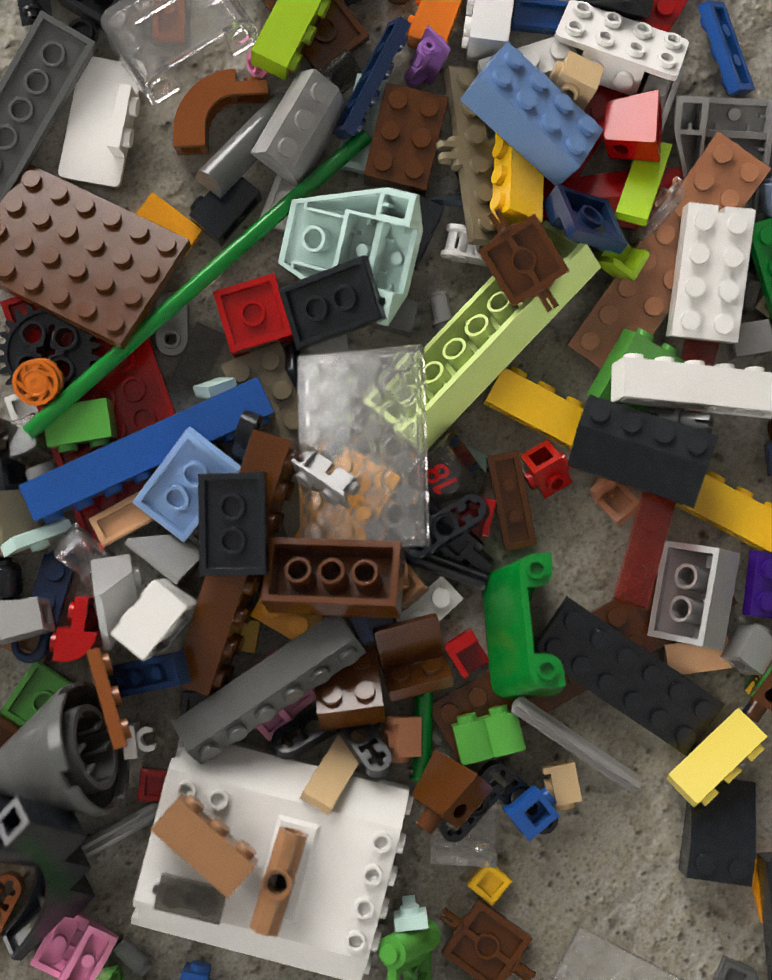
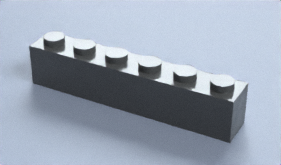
M327 616L175 719L172 723L186 752L200 764H203L217 757L222 750L232 743L245 738L251 730L260 724L273 719L276 713L288 705L298 702L304 694L316 686L326 683L332 675L344 667L354 664L360 656L366 653V650L343 616Z

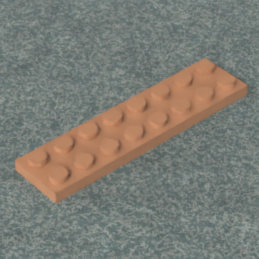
M718 131L635 247L645 249L650 253L635 281L617 277L613 278L566 346L601 369L624 328L636 332L639 327L653 335L669 313L683 207L692 202L719 205V210L725 206L744 208L771 168Z

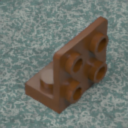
M436 613L374 628L373 631L381 667L391 702L454 686L453 677L445 657Z

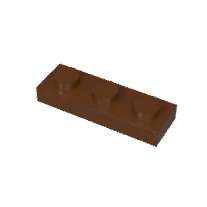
M519 450L486 456L494 500H496L495 505L504 550L509 551L537 545Z

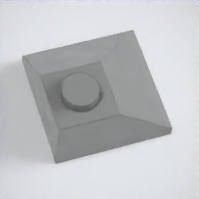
M193 533L185 542H182L173 534L128 538L124 543L175 585L185 584L199 567V538Z
M130 554L90 560L94 598L104 651L112 649L116 638L111 633L120 623V619L127 610L134 606L137 600L135 586L142 585L139 565L132 566Z

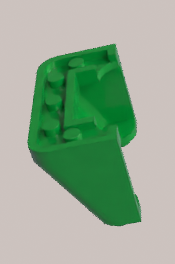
M551 552L531 554L491 571L486 587L482 590L490 682L492 691L501 699L512 700L517 699L519 696L524 698L558 696L566 686L564 668L558 657L552 654L534 653L529 601L532 600L534 589L547 584L552 576Z

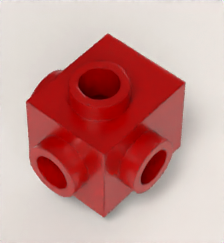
M548 439L520 455L527 470L523 474L525 481L532 491L538 489L545 499L573 483L568 472L571 467L567 466L568 459L563 452L558 453Z

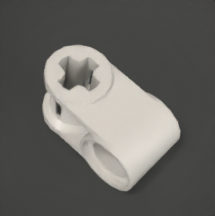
M456 223L447 224L446 231L448 236L445 249L441 250L440 256L453 262L487 267L478 252L482 245L468 244L466 226ZM459 238L458 247L455 248L457 239Z

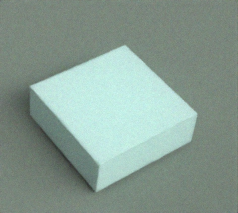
M217 377L194 385L193 390L195 397L209 399L236 387L237 383L235 378Z

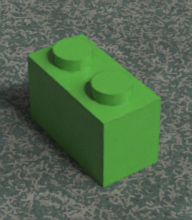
M100 398L74 403L45 429L47 447L58 449V453L63 454L78 451L77 446L90 444V448H102L110 444V440L118 439L113 401L108 398Z

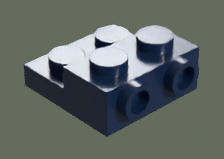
M557 184L543 202L550 224L556 229H565L566 236L572 242L587 244L601 251L607 250L617 254H621L628 246L608 200Z

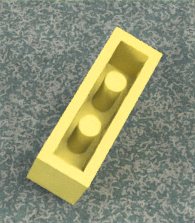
M737 708L668 774L666 780L693 808L700 802L707 806L719 794L715 788L723 780L729 784L742 772L738 767L739 764L746 758L752 762L765 749L761 743L767 738V735Z

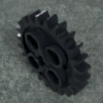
M27 304L26 315L15 311L18 319L16 323L9 320L5 321L11 329L9 333L0 332V336L6 339L5 344H0V350L4 352V355L0 356V363L6 365L0 370V375L11 376L5 384L13 387L12 379L16 368L24 361L46 358L44 357V352H48L52 348L55 350V355H50L46 359L55 362L58 368L66 363L70 366V373L64 378V389H62L64 391L101 358L95 355V352L103 349V346L100 343L93 342L97 337L39 308L35 310L33 306ZM52 325H55V330L53 331L51 338L50 327ZM36 328H41V339L36 343H31L29 340L30 333ZM67 332H73V343L68 347H63L61 344L62 336Z

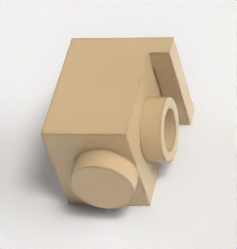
M571 758L539 764L541 772L544 775L548 774V778L543 779L544 787L557 801L555 804L556 810L572 809L575 807L576 802L583 801L576 765Z

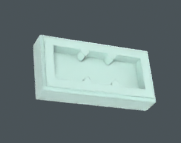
M65 518L13 536L3 543L0 549L4 558L27 549H31L32 553L51 546L49 541L62 537L71 531L73 527L70 520Z

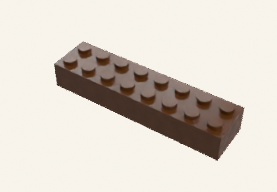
M253 429L239 473L267 472L268 537H273L274 531L279 532L283 524L285 514L281 510L284 501L290 500L295 483L291 482L295 469L291 460L295 459L301 463L300 458L304 451H301L303 444L269 432ZM264 575L205 576L182 647L191 683L180 685V687L209 696L231 682L235 667L231 666L234 654L238 655L245 639L240 634L244 623L249 624L252 618L250 615L255 606L251 605L254 593H259L262 588Z

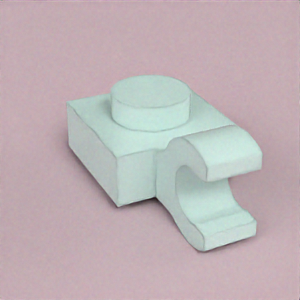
M415 894L402 896L403 905L399 907L400 910L394 911L395 933L429 928L426 907H419V904H416Z

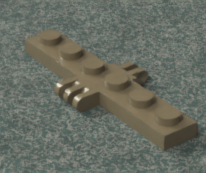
M448 66L443 74L446 95L449 97L448 108L453 136L449 137L447 141L442 140L436 143L437 151L440 152L438 161L440 164L451 165V170L458 171L468 244L485 246L498 233L495 226L491 225V220L488 217L492 213L490 209L493 193L491 176L494 171L492 151L495 140L487 138L485 122L459 100L477 77V69Z

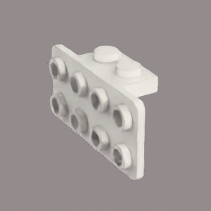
M576 0L568 2L554 36L558 42L583 50L582 57L605 67L599 85L630 96L636 95L644 72L675 81L689 45L687 39L682 38L676 33H668L651 27L645 22H636L622 17L616 12H608L593 7L587 2Z
M92 56L74 89L58 174L61 178L115 189L121 186L128 148L132 147L134 140V118L138 116L140 110L139 92L143 77V70L140 65Z

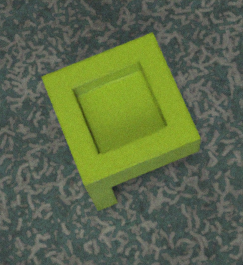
M628 245L621 254L597 249L594 256L601 268L610 276L635 281L650 253L645 249L632 248Z

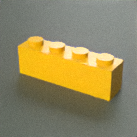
M495 132V145L492 151L494 171L491 176L493 193L490 201L492 213H494L499 223L501 221L494 212L499 208L509 225L521 223L534 213L540 223H542L544 175Z

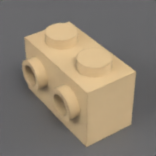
M569 51L563 62L557 60L549 79L584 111L598 89L605 67Z

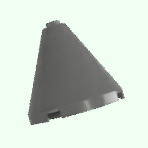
M80 681L60 688L0 747V795L13 798L19 796L94 817L119 809L115 805L117 800L126 797L130 775L129 759L124 760L123 748L113 749L97 689L88 682Z

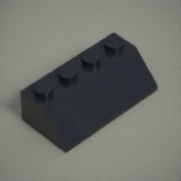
M589 395L578 423L567 466L694 509L719 436Z

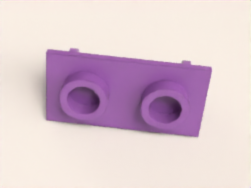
M427 26L409 63L411 67L404 74L405 82L410 87L418 86L424 81L430 86L433 85L451 50L443 37L438 35L430 26Z

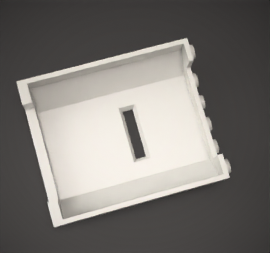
M179 738L176 756L171 759L153 826L182 792L187 797L191 794L205 806L203 811L212 819L218 817L228 825L231 830L229 834L238 842L244 840L256 851L255 857L258 859V862L251 873L227 899L151 831L133 899L135 911H133L131 917V924L342 980H362L363 974L369 975L373 959L370 951L377 952L381 932L376 930L379 918L385 919L390 899L384 898L387 885L394 886L398 867L393 865L395 853L402 854L406 834L401 833L404 815H410L414 799L413 796L409 795V786L354 772L330 814L327 815L300 799L304 788L320 765V762L301 757L282 759L271 749L237 741L222 750L214 759L200 764L186 752ZM282 826L300 830L307 834L308 837L277 937L265 936L256 933L249 926L279 827ZM273 874L270 877L273 886L276 884L278 874Z

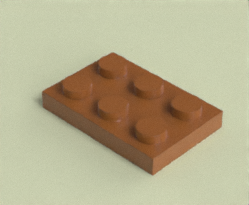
M99 647L88 650L86 654L113 749L117 750L127 747L126 739L132 738L127 718L120 720L117 707H121L123 704L118 686L110 687L108 676L114 673L108 653L101 655Z

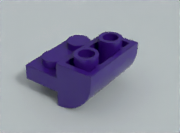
M750 550L742 615L772 618V553Z

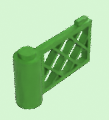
M427 918L429 927L427 929L393 932L381 939L378 945V954L382 963L388 967V980H400L402 973L404 974L403 980H432V950L437 948L441 941L440 929L433 920ZM419 967H420V973H419L418 978H417V977H416V974H417L418 969H419Z

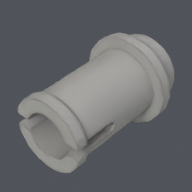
M437 291L429 294L434 319L431 326L435 328L436 333L452 318L448 291Z

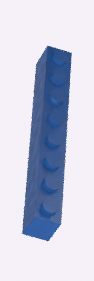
M256 377L20 484L18 487L35 522L45 521L46 525L65 518L63 513L72 508H75L77 512L94 505L93 499L103 494L106 498L123 492V485L134 481L135 484H140L149 480L153 475L152 472L156 471L189 427H192L212 444L222 440L224 444H228L234 441L237 424L244 410H249L263 416L261 428L272 423L270 418L276 416L260 379Z

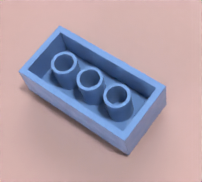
M508 41L486 63L459 99L555 186L563 183L582 165L604 130Z

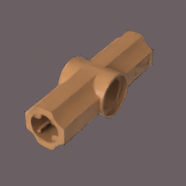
M279 827L249 926L256 933L276 937L279 934L308 837L307 834L291 827ZM271 875H283L287 880V886L284 888L273 886L270 880Z

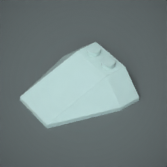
M385 187L292 199L278 264L298 278L304 279L362 255L368 256L387 318L377 323L388 326L408 295L423 233L419 195Z

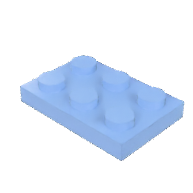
M189 427L132 503L182 542H185L199 525L198 474L239 473L241 466L192 427Z

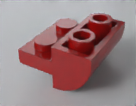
M94 595L75 596V602L71 601L67 615L68 621H72L71 625L57 627V632L52 633L49 645L50 652H53L52 661H73L87 656L86 651L103 646L101 631L98 628L99 620Z

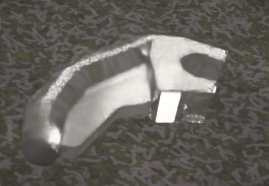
M676 176L669 190L665 187L660 190L654 202L656 207L649 217L647 226L640 225L628 237L627 241L631 246L647 240L662 226L680 204L686 191V184L683 180Z

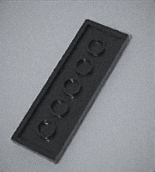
M566 596L534 642L535 654L546 653L558 657L562 662L565 675L685 756H688L693 751L725 705L568 596Z

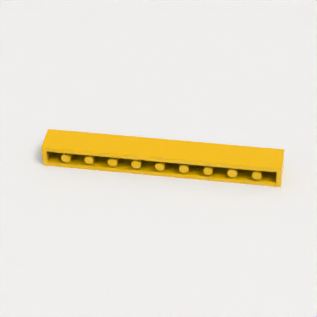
M510 366L509 369L505 368L498 375L483 404L571 451L578 423L584 410V404L573 397L567 396L564 399L554 394L556 389L545 382L539 381L538 384H535L526 379L527 373L514 366ZM708 471L694 509L661 498L759 551L772 553V503L765 501L762 504L754 500V494L745 488L737 486L736 489H733L724 484L726 481L724 477L714 472Z

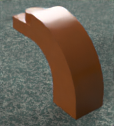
M234 68L212 73L198 81L185 94L175 115L173 146L177 154H209V129L214 117L222 109L231 105L266 103L270 99L268 80L250 76L244 78L243 81H239L236 69Z

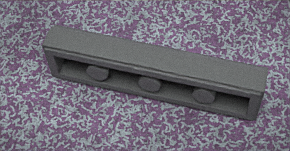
M281 91L275 92L196 173L195 179L221 198L258 160L250 152L285 93Z

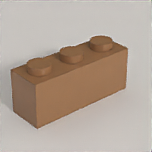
M182 792L150 830L228 899L256 867L258 859L255 857L256 851L246 841L240 840L238 842L229 834L230 828L218 817L212 819L203 811L205 806L199 799L191 794L187 797Z

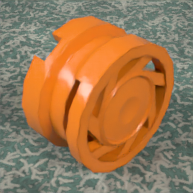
M37 358L24 361L16 368L13 374L12 386L15 394L21 401L28 405L38 406L51 402L64 389L65 379L63 371H60L55 362L46 358Z

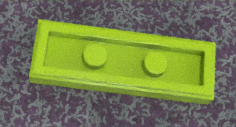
M661 142L660 161L633 160L616 209V219L647 226L671 154L672 144Z

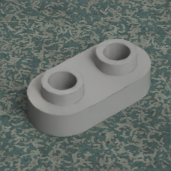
M170 292L162 295L157 301L156 309L174 293ZM188 304L156 331V345L168 357L181 356L188 349ZM171 334L176 335V343L168 345L166 343L167 337Z

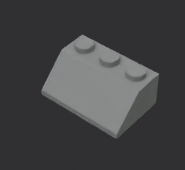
M316 69L299 71L250 154L296 187L313 172L334 136L332 132L346 106L340 89Z
M664 540L647 636L724 650L741 553L721 548Z

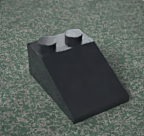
M734 779L728 784L723 780L715 788L719 794L707 806L700 802L693 808L687 801L678 869L686 878L752 887L756 858V783Z

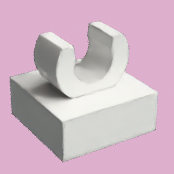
M139 722L128 723L132 738L126 739L127 747H123L124 760L136 759L143 754V751L150 752L157 747L156 743L146 744L143 741L144 733L155 731L154 726L147 725L140 729Z

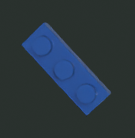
M707 0L698 6L701 14L700 23L711 42V54L715 61L718 62L722 74V85L729 95H746L755 90L726 5L722 1Z

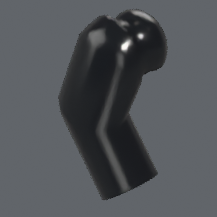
M295 344L287 345L285 347V370L293 386L299 391L312 389V373H302L301 350H297Z

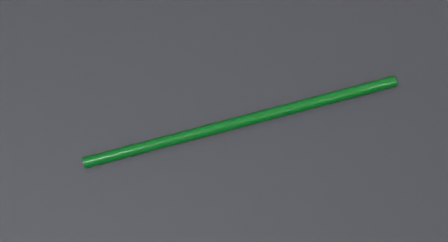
M362 129L357 136L354 135L144 319L124 350L115 346L111 348L22 426V429L32 439L37 437L287 217L292 199L306 198L312 195L370 144L372 139L369 134Z

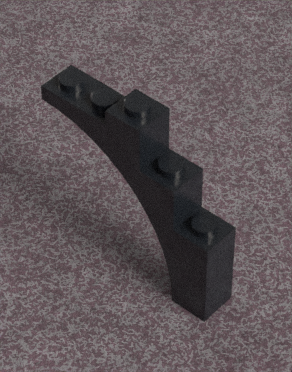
M16 796L0 813V836L5 847L17 850L35 862V875L27 899L14 919L1 932V936L11 959L22 961L64 917L75 918L95 897V894L85 876L92 867L80 846L87 836L75 813Z

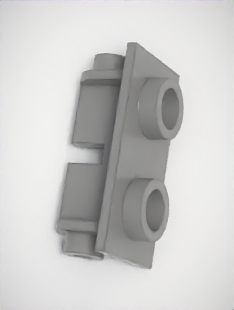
M306 450L300 458L301 463L295 459L291 460L296 472L295 477L302 485L307 488L314 486L321 491L323 498L332 505L336 506L339 503L347 509L350 508L347 497L349 494L352 496L356 495L360 489V484L357 483L356 477L340 467H337L331 475L327 474L334 465L316 451L310 452Z

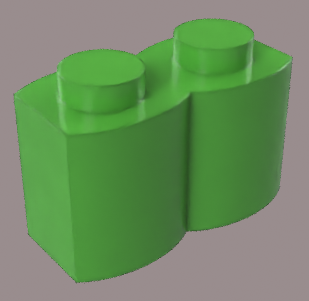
M507 704L489 708V714L477 717L475 712L460 715L457 717L458 722L451 724L462 765L473 764L526 749L519 719L511 712V709H508Z

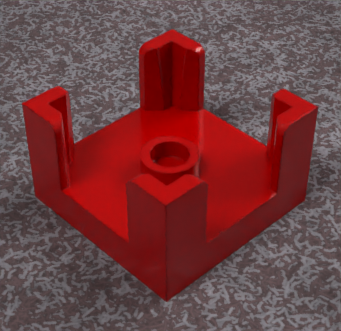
M275 273L212 291L230 352L234 358L248 354L250 349L279 341V343L285 344L294 341Z

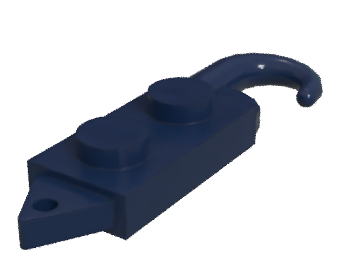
M64 539L49 554L44 553L31 597L38 596L50 600L55 631L57 625H59L77 566L76 561H73L67 539ZM63 546H67L65 550H61ZM53 632L41 635L37 648L31 653L22 652L18 646V641L11 643L12 653L23 663L40 661L49 652L50 639Z

